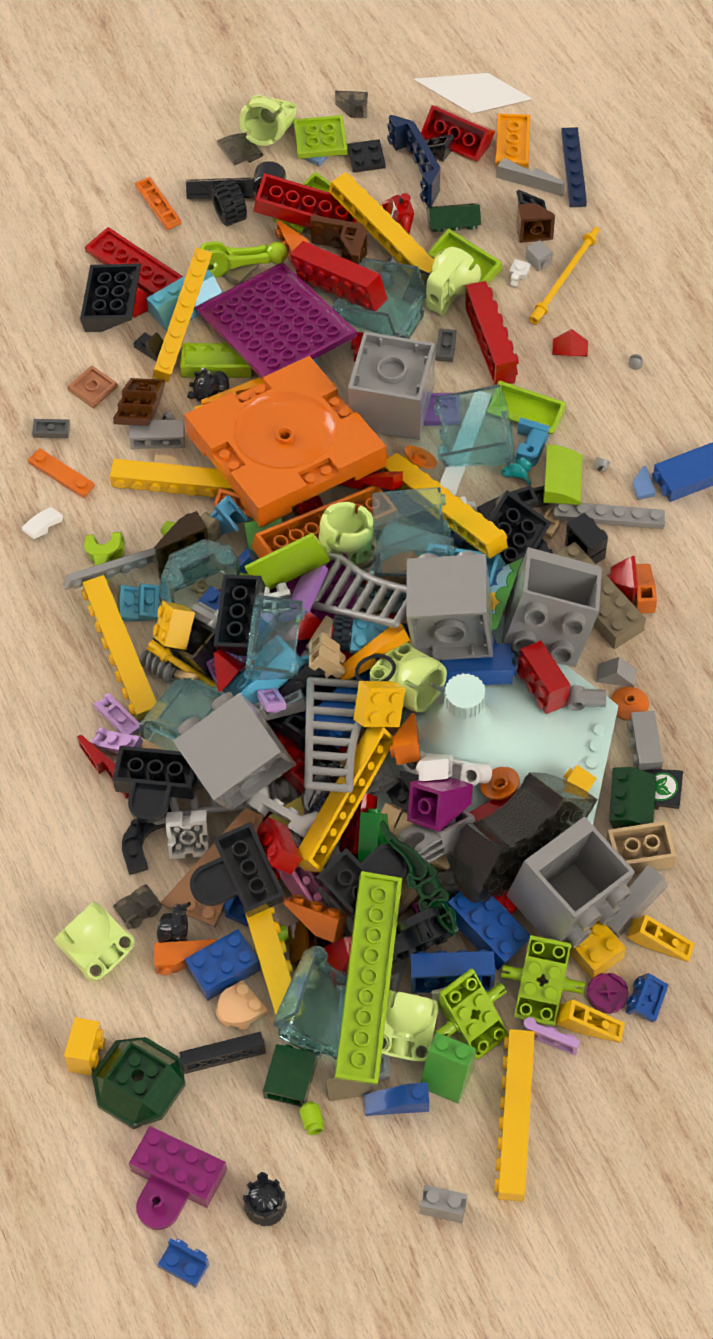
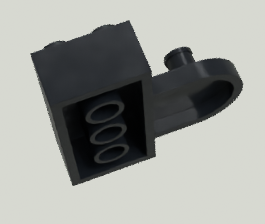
M120 746L112 781L115 792L129 793L128 807L132 817L142 823H153L165 816L171 797L194 799L198 777L180 751Z
M251 822L213 838L220 858L197 868L190 879V890L196 901L206 906H216L238 896L248 918L286 901L282 888Z
M389 843L378 846L361 863L346 848L314 878L318 885L353 921L355 918L361 871L399 877L402 880L409 872V867L404 857ZM400 904L398 913L404 909Z
M437 907L417 913L397 925L392 964L399 958L402 961L409 958L410 954L417 951H426L430 946L434 944L436 946L447 942V939L453 937L436 919L440 916Z

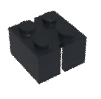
M584 512L567 523L566 546L576 542L595 564L605 559L608 535L596 525L593 518Z

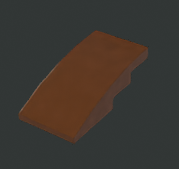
M130 378L122 389V398L117 404L118 411L113 417V424L149 426L158 408L165 380Z

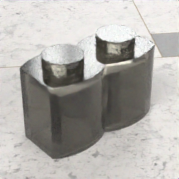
M148 884L139 887L133 893L113 905L115 913L127 930L139 927L144 919L156 916L162 908L160 901Z

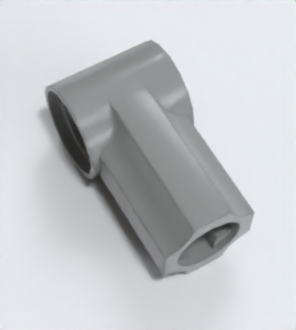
M200 601L195 603L192 607V611L195 612L194 618L216 629L218 609L214 610Z
M580 685L570 686L567 701L568 708L573 711H579L585 707H606V689H584Z

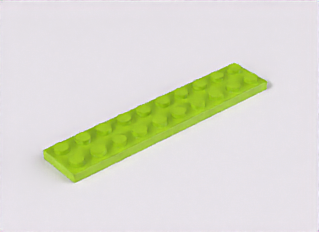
M364 871L360 873L334 1079L372 1085L378 1084L402 878Z

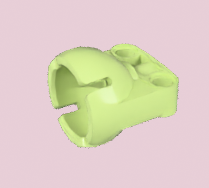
M254 95L241 110L239 117L240 129L243 134L247 131L248 135L246 138L256 145L269 146L274 144L285 134L290 125L294 123L297 105L284 100Z
M449 247L437 254L432 266V273L427 280L426 307L443 316L457 296L465 295L466 285L480 281L481 270L479 265L474 264L469 270V266L474 261L470 254L456 247Z
M339 502L329 506L321 517L319 527V541L326 547L327 552L341 555L347 554L349 560L355 565L369 560L372 556L371 546L375 529L372 514L363 506H359L358 514H355V504L351 502Z
M406 642L385 654L391 657L396 664L395 674L389 681H395L405 688L403 702L405 708L413 712H425L435 703L441 693L440 690L431 686V682L443 687L446 682L447 671L441 662L425 655ZM380 658L370 670V681L385 679L391 673V663L384 658Z
M95 901L87 906L83 912L54 938L56 945L82 971L84 977L90 982H95L110 972L129 953L135 943L133 936L126 933L107 911ZM120 938H124L128 941L127 948H122L120 946ZM90 967L98 968L99 975L97 977L90 974Z
M389 990L382 1054L412 1061H426L437 1019L438 1001ZM418 1046L424 1048L422 1057L416 1055V1048Z

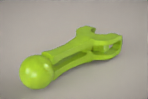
M214 241L203 243L200 247L203 250H211L208 251L212 253L208 269H212L209 271L215 278L222 277L229 270L244 265L269 264L270 262L280 264L288 256V250L281 242H273L269 246L264 244L256 247L235 248L226 247L223 243Z
M113 532L110 541L100 545L94 534H90L85 537L84 549L96 566L122 558L125 553V539L122 532Z

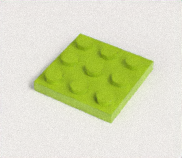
M343 115L294 119L298 159L348 155Z

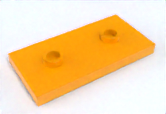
M497 114L495 167L503 158H506L524 168H529L530 114Z

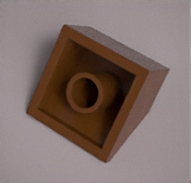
M536 203L518 204L516 228L519 243L553 240L555 214Z
M300 920L289 925L290 963L299 966L304 961H314L321 968L327 967L323 947L333 942L315 936Z

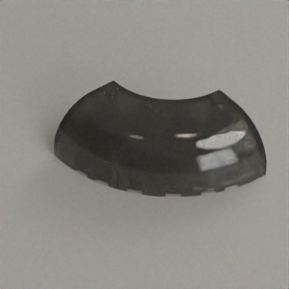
M529 772L516 793L501 808L480 821L466 823L461 829L452 854V873L460 892L472 903L488 901L494 895L497 897L503 896L504 892L512 886L523 862L584 816L587 818L598 799L584 789L562 778L546 773Z

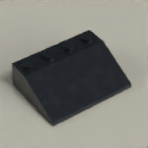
M141 263L90 265L80 316L85 332H103L132 320Z
M508 490L498 497L485 518L488 521H492L500 530H504L507 535L508 548L498 553L505 562V566L524 558L528 547L536 549L551 525L549 520ZM469 544L466 549L472 551H479L471 544Z

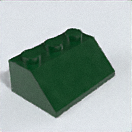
M478 203L426 207L429 229H433V232H443L444 228H450L452 231H458L460 227H467L468 230L477 229V226L481 225L480 204Z
M634 767L613 768L609 821L613 829L654 823L656 775Z

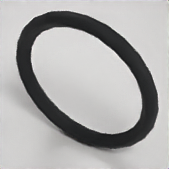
M373 654L363 658L355 668L356 679L364 681L359 676L361 665L373 658H384L391 663L392 670L381 681H389L395 674L396 664L387 655Z

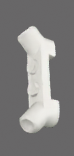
M420 751L421 759L429 753ZM453 758V773L450 777L473 784V786L487 784L492 777V768L486 763H473ZM419 761L402 765L407 772L416 774V767Z
M268 786L245 803L253 811L264 815V817L271 811L288 821L289 830L301 839L305 838L318 815V812L315 811L299 816V812L290 806L288 809L285 808L284 803L277 798L270 799Z

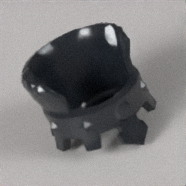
M201 368L202 371L200 372L195 371L193 374L196 376L195 380L189 383V387L193 388V392L189 391L187 397L190 399L196 398L197 401H201L228 390V376L222 371L213 372L206 368Z
M190 902L182 905L175 904L172 913H165L161 916L157 925L158 943L188 940L186 937L188 934V918L185 911L191 905Z
M261 1172L257 1175V1181L253 1183L250 1181L247 1184L246 1195H243L244 1211L253 1223L260 1224V1226H271L278 1223L286 1212L285 1191H282L280 1182L277 1179L272 1181L268 1179V1174Z

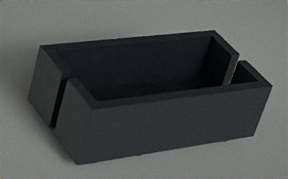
M193 619L187 649L168 647L171 649L172 655L205 674L209 670L206 662L214 657V653L217 650H220L214 647L216 629ZM153 638V640H155L157 643H159L160 645H162L159 641H157L155 638Z

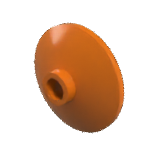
M412 445L405 447L404 454L413 465L428 469L437 466L436 458L425 449Z
M622 687L616 690L611 697V700L619 705L617 717L622 720H630L631 712L648 711V697L638 688Z
M498 767L492 770V777L489 783L480 784V788L486 798L503 800L516 792L520 784V778L514 769Z

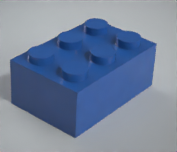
M239 929L185 959L188 972L207 1001L221 994L225 989L261 971L259 959Z

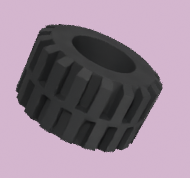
M229 179L212 185L211 197L220 221L225 226H229L246 220L247 207L238 184L233 179Z

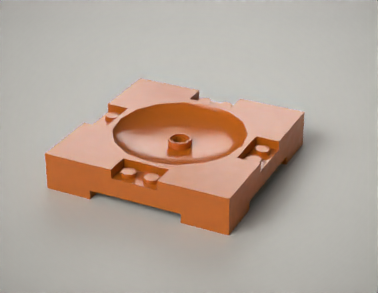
M310 356L263 377V383L234 396L231 392L184 414L187 435L204 457L208 456L240 497L243 507L260 528L291 513L293 506L351 478L357 481L387 466L386 445L359 413H354L338 395L336 386Z

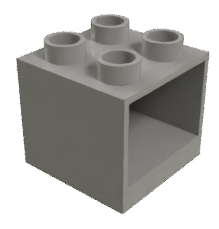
M364 331L348 386L349 408L354 413L358 412L374 432L420 440L435 384V343Z
M528 547L506 603L502 644L510 643L511 651L520 654L522 648L542 641L557 664L576 667L599 613L602 567Z
M463 551L457 554V556L438 557L435 554L427 553L420 555L418 558L407 559L406 618L413 648L436 660L493 657L492 595L486 554Z
M231 692L219 696L211 704L214 710L211 714L202 720L198 716L186 720L178 728L181 735L173 740L212 799L231 812L296 765L257 707L240 692L235 696Z
M584 816L523 862L506 896L544 938L572 943L571 946L576 948L590 936L592 931L589 928L597 921L602 925H606L621 911L619 905L632 893L627 884L635 871Z

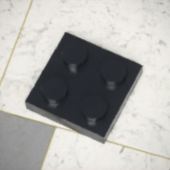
M380 139L347 144L353 173L386 168Z

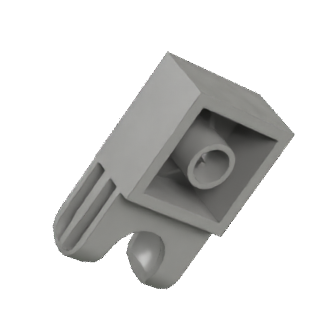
M464 810L441 831L413 824L402 830L398 834L397 839L415 849L424 860L430 863L457 847L470 842L479 835L474 815Z

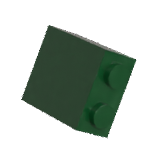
M276 1044L263 1088L264 1098L302 1107L307 1102L318 1061L317 1053L307 1048L302 1050L296 1049L289 1044Z

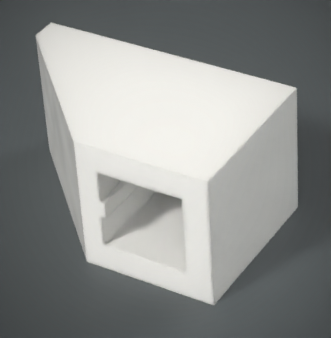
M429 753L422 758L416 767L419 781L448 779L452 776L453 755Z

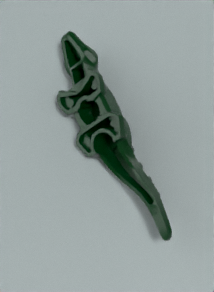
M382 820L380 827L385 838L404 857L408 864L407 886L411 889H416L420 897V910L425 911L437 907L440 916L436 919L439 924L452 936L458 933L456 913L446 903L449 900V893L440 884L437 878V869L424 860L416 850L395 838L385 821Z

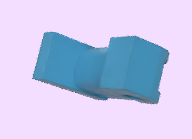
M520 418L518 434L527 436L525 443L520 442L516 452V460L522 456L535 466L549 438L547 433L550 426Z
M229 495L225 496L210 513L211 517L219 520L221 535L238 531L239 528L236 524L248 520V517Z

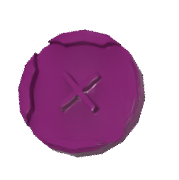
M602 973L590 981L587 997L595 1010L611 1014L624 1008L628 1000L629 991L626 982L620 976L614 973Z

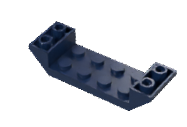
M390 115L389 123L387 124L389 135H387L388 142L394 147L395 151L406 147L407 151L411 152L415 164H418L422 175V181H420L422 189L420 193L421 201L425 202L427 207H432L440 192L441 167L415 122Z

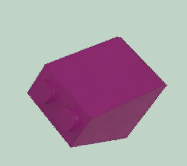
M451 777L441 780L411 781L407 821L435 831H441L471 805L473 784Z

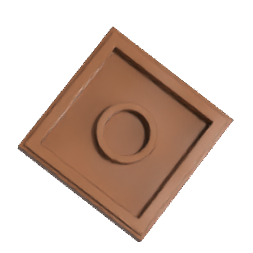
M91 365L67 388L68 391L94 409L118 387V384Z

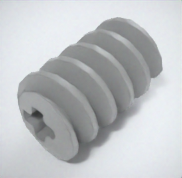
M146 646L139 657L141 666L151 671L152 674L157 675L158 678L163 679L166 683L175 679L174 672L177 669H181L169 661H160L159 657L146 650Z

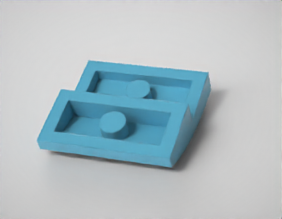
M143 583L139 587L120 585L119 613L123 621H150L158 619V585Z

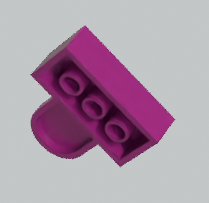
M149 1126L129 1162L131 1172L148 1179L136 1204L139 1220L147 1228L163 1230L175 1223L188 1199L208 1208L227 1172L226 1162Z

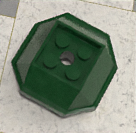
M147 1037L116 1040L92 1073L98 1108L132 1129L162 1120L186 1086L181 1058ZM137 1075L143 1076V1079L140 1081L133 1080Z

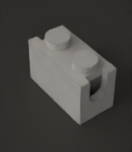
M424 1185L423 1198L420 1203V1214L463 1223L467 1194Z

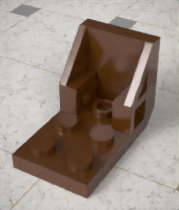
M316 215L311 216V243L342 248V258L361 266L364 265L367 256V230L363 224Z

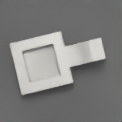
M514 260L509 271V276H511L512 280L510 286L517 287L520 279L526 280L531 269V263Z

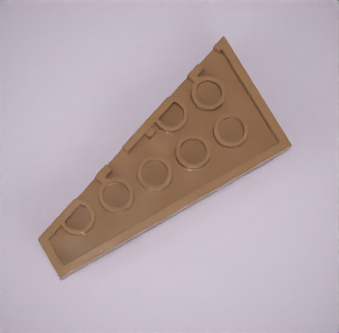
M245 808L222 834L249 822L252 823L257 834L258 827L265 817L262 814ZM214 843L160 904L173 910L175 904L182 905L190 902L191 905L185 911L186 915L216 928L224 910L225 902L216 906L203 905L196 901L190 890V879L194 871L200 866L220 858Z

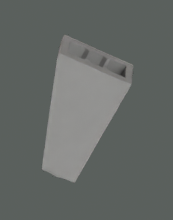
M649 864L629 887L632 893L619 905L621 911L606 924L615 935L620 937L631 925L632 920L638 918L668 887L665 877Z

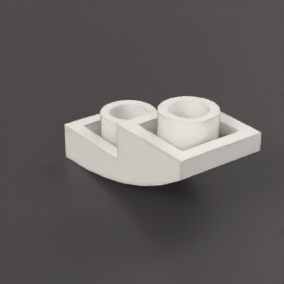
M52 507L47 508L31 518L22 527V531L33 539L48 533V527L62 522L63 515Z

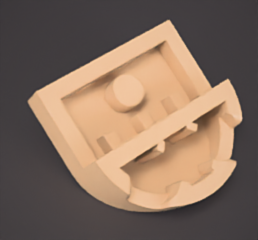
M242 980L222 992L217 1003L216 1015L219 1021L226 1027L231 1025L239 1027V1030L249 1028L250 1023L265 1016L268 1009L245 981Z

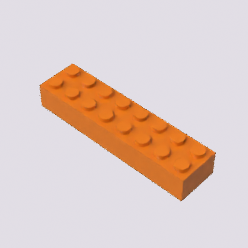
M371 486L256 533L251 548L260 559L311 533L319 540L320 520L323 513L329 506L339 502L354 503L355 514H358L359 506L365 507L372 514L375 523L374 532L392 525L398 510L380 487Z

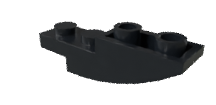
M527 486L510 492L532 509L550 504L544 503V486L536 488ZM498 497L478 506V513H481L486 518Z
M295 713L267 720L272 729L297 742V749L305 753V718ZM313 744V751L341 753L333 745ZM319 760L326 765L334 762L332 760Z

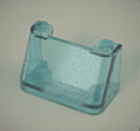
M255 595L244 679H293V676L298 674L299 664L295 663L299 623L305 617V608H302L303 601Z

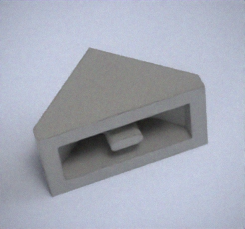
M617 657L598 665L596 682L634 687L637 669L622 658Z

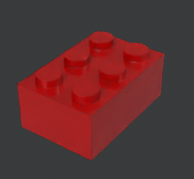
M538 641L522 648L518 658L517 674L526 683L528 692L536 698L538 707L543 709L545 714H549L567 706L571 684L543 642Z

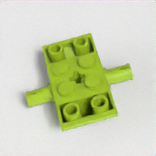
M530 935L524 967L521 969L503 964L501 978L513 979L521 983L514 1014L515 1018L525 1020L531 1017L538 1023L555 1026L562 992L568 991L583 995L584 989L582 988L585 987V982L568 979L566 976L572 943ZM542 974L546 975V979L549 980L544 985L540 984L538 977H541Z
M469 969L439 992L438 1004L448 1022L438 1030H435L434 1034L437 1032L449 1037L455 1033L460 1042L476 1048L475 1059L479 1060L502 1042L505 1036H509L507 1029L493 1006V1002L507 993L506 990H503L505 987L498 982L486 992L474 969Z

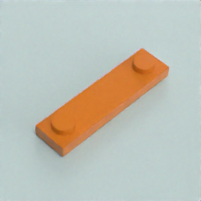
M150 177L135 183L136 189L166 231L182 224L179 216Z
M41 448L28 459L30 465L82 498L95 487L94 482Z

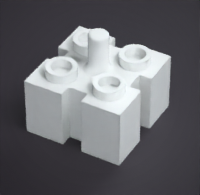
M194 810L190 812V815L183 816V811L166 813L169 859L185 858L187 853H193V858L202 857L210 848L207 810Z

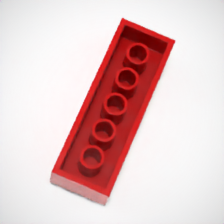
M264 173L255 199L253 212L310 229L312 215L357 223V220L329 192Z
M302 241L290 253L296 275L303 282L305 281L313 287L323 289L327 293H332L338 298H343L374 313L388 300L381 275L375 271L305 241Z
M486 281L466 285L465 309L494 386L497 387L499 381L513 384L516 381V375H518V355L513 352V342L508 339L507 327L503 326L502 314L498 313L497 301L492 298V288L488 287Z

